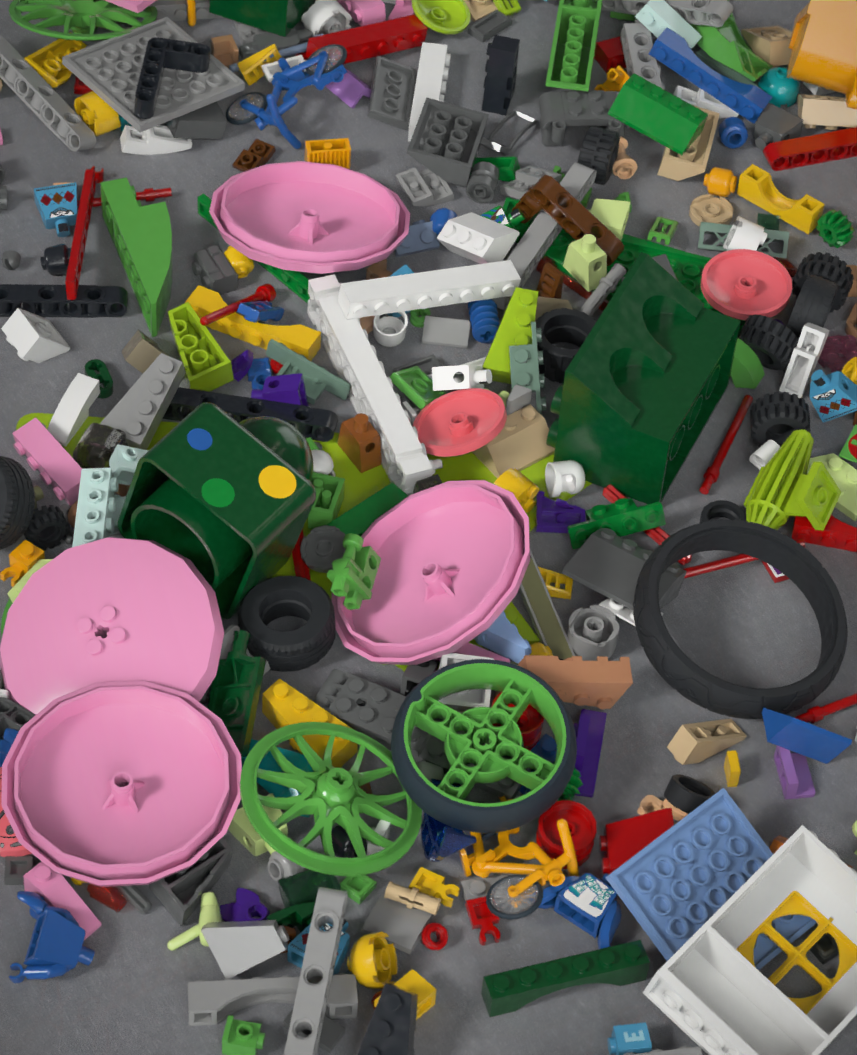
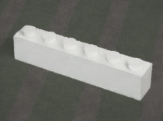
M422 42L409 122L408 142L411 141L426 97L444 102L445 95L441 94L446 93L447 81L443 80H448L449 67L446 66H450L451 54H447L448 45Z

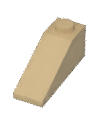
M732 719L682 724L667 748L674 755L675 760L682 765L700 763L743 741L747 736Z

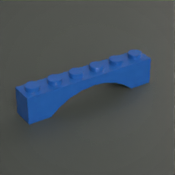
M668 27L656 39L649 52V55L753 124L759 119L765 107L773 98L755 85L734 81L712 70L694 54L683 37Z

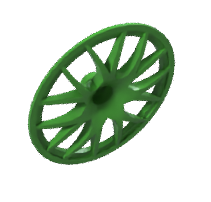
M13 0L9 6V15L19 26L45 36L66 40L98 41L122 36L132 32L131 30L156 21L157 9L155 6H148L142 12L136 13L105 0L94 2L95 0ZM22 12H30L24 16L21 14ZM133 17H142L144 20L140 22ZM48 18L35 25L28 22L34 19ZM114 22H123L134 27L124 29ZM64 25V33L45 29ZM98 27L114 31L111 33L95 34V30Z
M303 722L284 726L267 734L258 741L250 750L243 764L240 778V796L243 808L254 829L279 854L302 867L316 872L335 876H360L388 868L399 861L412 847L419 833L422 820V809L409 797L405 790L390 795H373L365 793L359 787L392 773L395 774L397 779L398 776L394 768L391 751L373 738L348 727L325 722ZM302 735H330L323 759L310 747ZM335 736L360 745L354 765L349 771L332 766L331 754ZM294 738L314 772H305L294 766L284 757L276 745ZM365 748L388 765V767L358 773ZM269 751L284 773L259 769L262 759ZM257 777L296 789L301 795L287 798L258 795ZM406 798L408 809L407 821L389 812L382 806L390 805ZM262 805L286 810V812L276 821L272 822ZM359 813L390 822V824L404 830L398 839L392 842L371 829L359 816ZM300 815H314V827L299 843L294 842L278 829ZM335 823L346 830L358 857H335L331 837L332 826ZM320 835L325 855L305 847ZM362 838L385 849L366 856Z

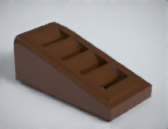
M549 262L544 265L536 291H538L539 297L561 299L564 274Z

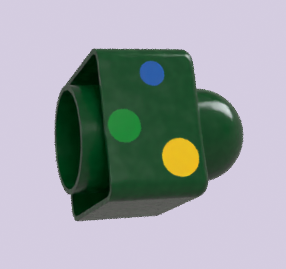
M209 402L202 403L139 459L117 522L118 529L124 538L152 540L190 559L215 591L221 618L230 619L238 611L240 603L246 594L259 583L272 578L288 562L316 500V491L311 483L314 466L310 446L297 428L282 419L270 416H257L238 423L217 405Z

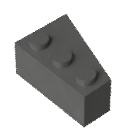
M223 837L191 867L149 884V888L181 927L201 903V895L209 892L230 866L233 849Z

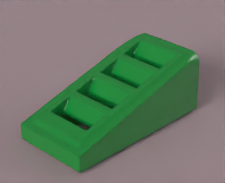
M517 157L476 158L474 163L475 165L478 162H489L495 165L500 172L499 180L506 182L515 180V171L520 169Z

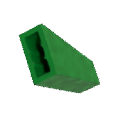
M392 482L327 525L339 528L345 535L353 533L362 536L378 517L407 498L408 495Z

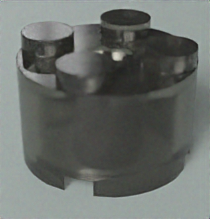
M92 423L78 442L73 452V459L82 469L110 468L109 459L117 444L128 446L126 434L120 429Z

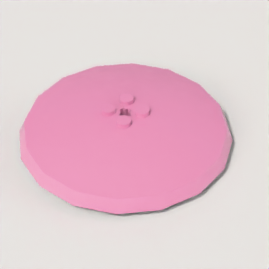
M305 161L266 164L231 176L213 192L209 210L224 241L246 257L282 270L318 274L359 270L385 260L408 235L410 212L398 194L375 179L337 165Z
M486 480L447 481L408 496L378 517L361 536L364 540L362 547L371 546L381 558L371 590V599L362 600L360 609L348 610L343 605L345 596L338 597L332 593L335 629L346 648L372 662L391 665H418L442 655L453 653L487 630L517 595L530 562L529 517L515 495Z
M107 537L66 549L32 574L7 612L0 643V668L4 689L8 690L10 700L35 715L53 699L97 682L145 680L188 693L200 702L216 677L224 638V628L216 593L190 559L152 540Z
M145 680L97 682L53 699L20 728L2 764L1 806L19 843L56 873L100 887L148 885L191 867L227 833L241 800V754L222 719L188 693Z

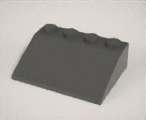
M426 97L407 149V154L444 181L467 187L481 146V140L485 134L489 114Z
M600 528L590 535L563 568L562 574L633 610L634 592L639 574L653 551L637 546V543L630 539H623L617 536L611 529ZM673 563L661 575L658 592L660 609L678 596L687 571L680 568L677 563Z

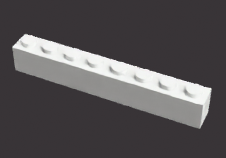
M505 260L341 283L337 300L346 319H354L512 296L515 288L519 287L521 278L512 261Z

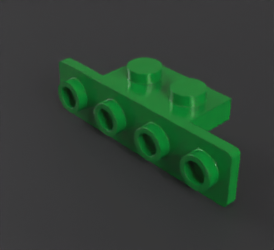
M632 498L618 499L615 503L608 505H596L592 509L585 511L588 521L568 526L571 547L578 549L581 548L592 533L600 528L611 529L617 536L622 537L663 526L666 524L663 506L661 502H655L637 507Z

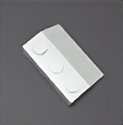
M470 212L449 219L437 239L450 252L479 264L503 261L520 232Z

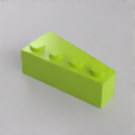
M515 288L482 365L483 370L489 369L491 371L492 381L511 384L509 346L532 344L531 322H535L538 291Z

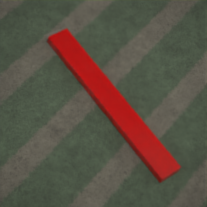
M86 169L65 280L67 300H75L77 298L96 190L94 169Z

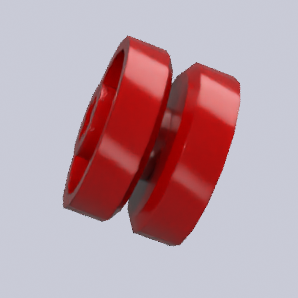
M560 800L555 802L540 816L535 840L538 846L552 860L558 858L564 853L557 822L559 819H565L568 823L579 867L589 859L593 851L597 833L596 820L592 812L583 804L573 800Z

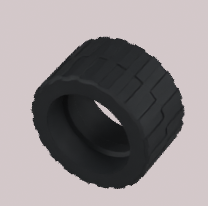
M562 308L546 312L536 320V328H541L542 342H537L538 351H543V365H539V373L544 374V378L564 383L565 371L580 348L562 349L552 344L567 342L581 347L594 327L595 319L585 312Z

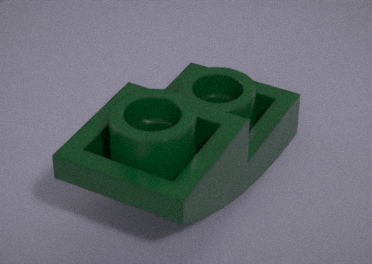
M315 902L284 908L267 916V920H276L278 925L291 928L296 926L302 932L311 924Z

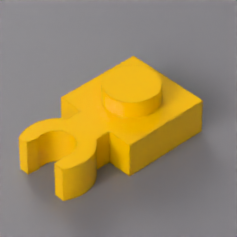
M420 867L409 885V889L415 887L421 893L440 898L441 903L446 907L453 906V898L447 895L452 894L458 897L460 888L454 884L444 885L445 877L423 867Z

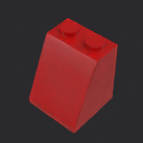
M665 808L606 824L604 835L599 836V850L604 851L605 858H602V873H612L674 825L672 808Z

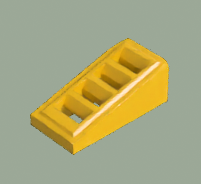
M272 44L237 63L250 86L265 75L261 65L276 62L282 57L275 44Z
M538 567L544 582H546L545 585L550 597L571 599L572 578ZM560 584H565V590L560 588Z

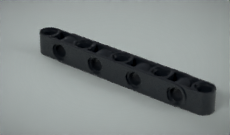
M0 284V317H11L17 308L41 317H122L127 313L128 292L125 288L119 286L79 285L77 298L75 300H67L66 285Z
M178 387L163 419L182 421L197 406L209 402L220 407L238 423L257 416L276 417L297 428L305 439L311 437L312 440L323 442L333 439L338 422V416L330 410Z

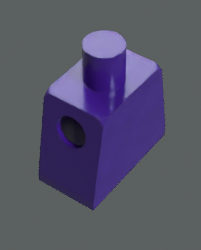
M302 373L268 376L265 379L263 389H252L251 398L309 406Z

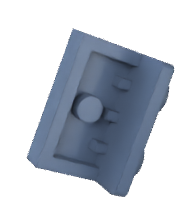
M419 220L409 226L408 235L394 250L396 258L438 249L440 244L437 234L432 229L433 221L425 222V220Z

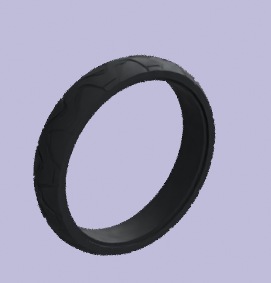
M735 519L711 520L701 524H694L679 530L664 540L662 545H659L648 557L639 574L634 592L633 614L641 645L644 647L647 658L659 675L673 689H676L679 694L696 705L733 718L763 719V708L786 715L801 709L804 705H808L822 694L834 680L840 669L848 637L847 618L840 593L833 579L816 557L795 540L775 529ZM712 550L738 552L770 564L786 575L801 590L815 612L821 632V654L817 668L800 681L777 688L744 687L711 675L687 657L669 634L659 605L658 592L661 575L673 563L686 556Z

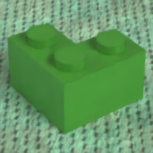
M313 472L311 483L316 491V500L308 516L309 529L327 525L338 517L344 500V478Z

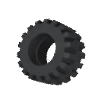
M591 126L584 137L578 163L596 170L597 174L594 183L605 185L612 174L613 164L619 149L618 132Z
M816 252L815 255L809 254L807 258L805 257L802 260L793 278L792 292L793 295H796L795 299L797 300L808 274H813L839 285L829 313L839 310L845 304L853 285L854 276L851 274V268L846 267L847 263L844 260H839L840 257L836 255L835 257L831 256V253L822 254L821 252Z
M750 315L738 334V338L755 352L762 366L774 370H784L787 368L793 350L799 340L782 323L761 315Z
M774 392V394L770 395L768 393L764 395V398H758L756 403H753L751 406V437L755 444H759V447L768 440L775 441L781 447L793 431L800 429L806 430L809 433L811 431L809 406L803 398H798L796 394Z

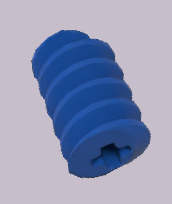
M491 299L468 302L474 339L481 343H492L500 325L497 304Z

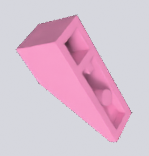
M42 861L23 876L25 891L35 892L41 895L48 902L49 906L67 909L78 922L79 927L83 928L86 932L84 940L101 927V922L67 880Z

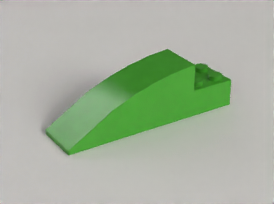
M603 0L559 1L545 86L589 91Z
M127 177L100 182L102 217L152 337H155L158 334L168 307L172 289V231L166 202L142 206L140 200L136 201L135 188L133 185L130 186Z

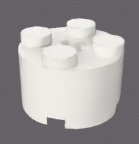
M316 0L301 18L305 29L311 30L313 37L322 33L325 35L351 29L349 25L350 20L352 21L351 15L336 0Z
M738 216L736 220L740 222L737 226L732 225L723 248L727 249L726 251L735 249L756 251L758 246H762L766 240L767 233L764 232V227Z

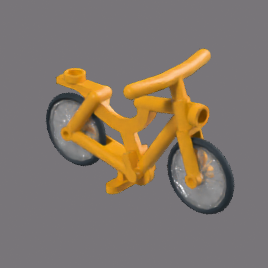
M505 796L499 798L500 802L509 801L506 800ZM474 801L475 803H486L481 801ZM559 819L557 822L564 853L553 860L533 841L529 842L525 847L513 845L509 841L510 834L518 833L520 827L495 832L498 833L499 846L494 850L489 849L485 853L483 841L489 839L495 833L469 832L446 825V831L453 840L463 844H472L474 853L467 855L464 847L458 849L466 877L472 876L470 866H472L473 873L481 878L488 877L490 873L516 874L499 879L488 890L486 904L488 909L497 917L512 920L532 914L542 902V887L546 885V881H549L552 886H559L565 881V876L561 870L566 864L568 876H579L574 845L568 823L565 819ZM506 855H510L524 860L536 858L542 865L504 863L499 861Z

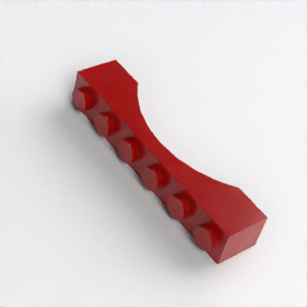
M831 515L824 531L815 530L806 516H795L791 537L793 540L803 538L805 543L857 552L856 527L848 525Z

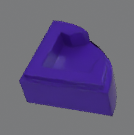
M247 349L231 360L233 377L238 382L248 373L252 365L253 352Z

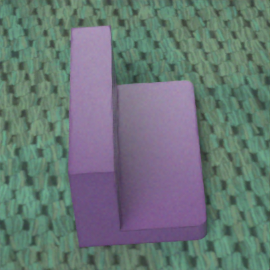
M346 69L347 73L344 74L341 82L335 83L332 81L325 87L349 107L354 108L363 95L370 98L371 87L350 70Z
M776 745L774 761L785 800L814 797L816 792L806 756L799 753H790V750Z

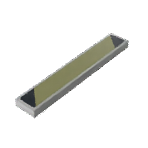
M530 549V562L519 587V592L540 642L544 646H549L553 656H558L559 660H565L575 656Z

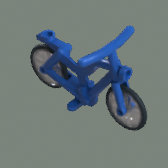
M339 44L324 46L315 51L307 61L291 68L285 58H280L278 64L283 72H276L273 75L272 84L274 88L272 94L270 93L265 96L260 92H250L240 96L228 107L226 112L227 120L234 125H242L254 120L260 131L265 129L267 124L278 127L282 136L295 149H300L302 147L301 142L288 129L281 115L298 103V99L294 95L300 89L314 85L317 90L321 91L332 81L338 83L343 80L344 74L347 73L343 66L347 57L346 49ZM281 91H288L283 97L284 103L278 107L277 103Z

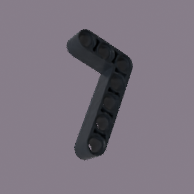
M159 37L151 38L147 43L135 93L134 114L136 117L141 119L153 117L165 68L197 73L208 71L210 63L209 46L201 43Z

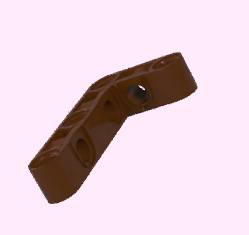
M549 175L542 176L535 185L533 184L512 209L513 212L519 208L525 216V220L521 223H527L535 214L543 209L575 240L583 238L586 234L594 235L596 237V244L606 253L607 266H610L624 250L621 240Z

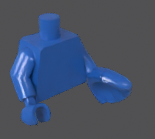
M19 891L17 898L30 906L29 913L31 917L36 919V924L24 964L28 966L23 968L19 963H13L10 969L14 971L20 970V974L9 976V979L13 983H21L25 977L28 980L49 979L63 976L66 972L75 968L77 962L89 966L95 951L83 946L86 932L83 928L79 927L78 922L67 909L49 906L48 902L35 892Z

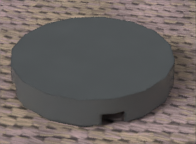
M323 525L315 527L307 537L305 535L302 539L300 546L301 557L308 568L315 572L327 573L328 570H333L332 562L343 557L345 552L343 547L345 534L335 526Z

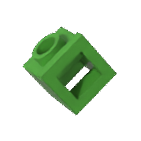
M228 1015L222 1038V1054L257 1055L258 1049L263 1050L266 1033L261 1032V1024L233 1019V1016Z

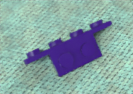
M582 709L579 723H574L577 743L575 768L580 772V779L583 783L578 788L580 794H577V796L589 798L594 796L607 717L605 712Z

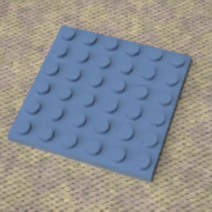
M722 788L605 878L666 961H668L773 853L725 788ZM787 915L773 920L772 926L788 942L793 943L817 922L808 916ZM765 934L758 935L754 946V963L757 970L761 969L783 951Z

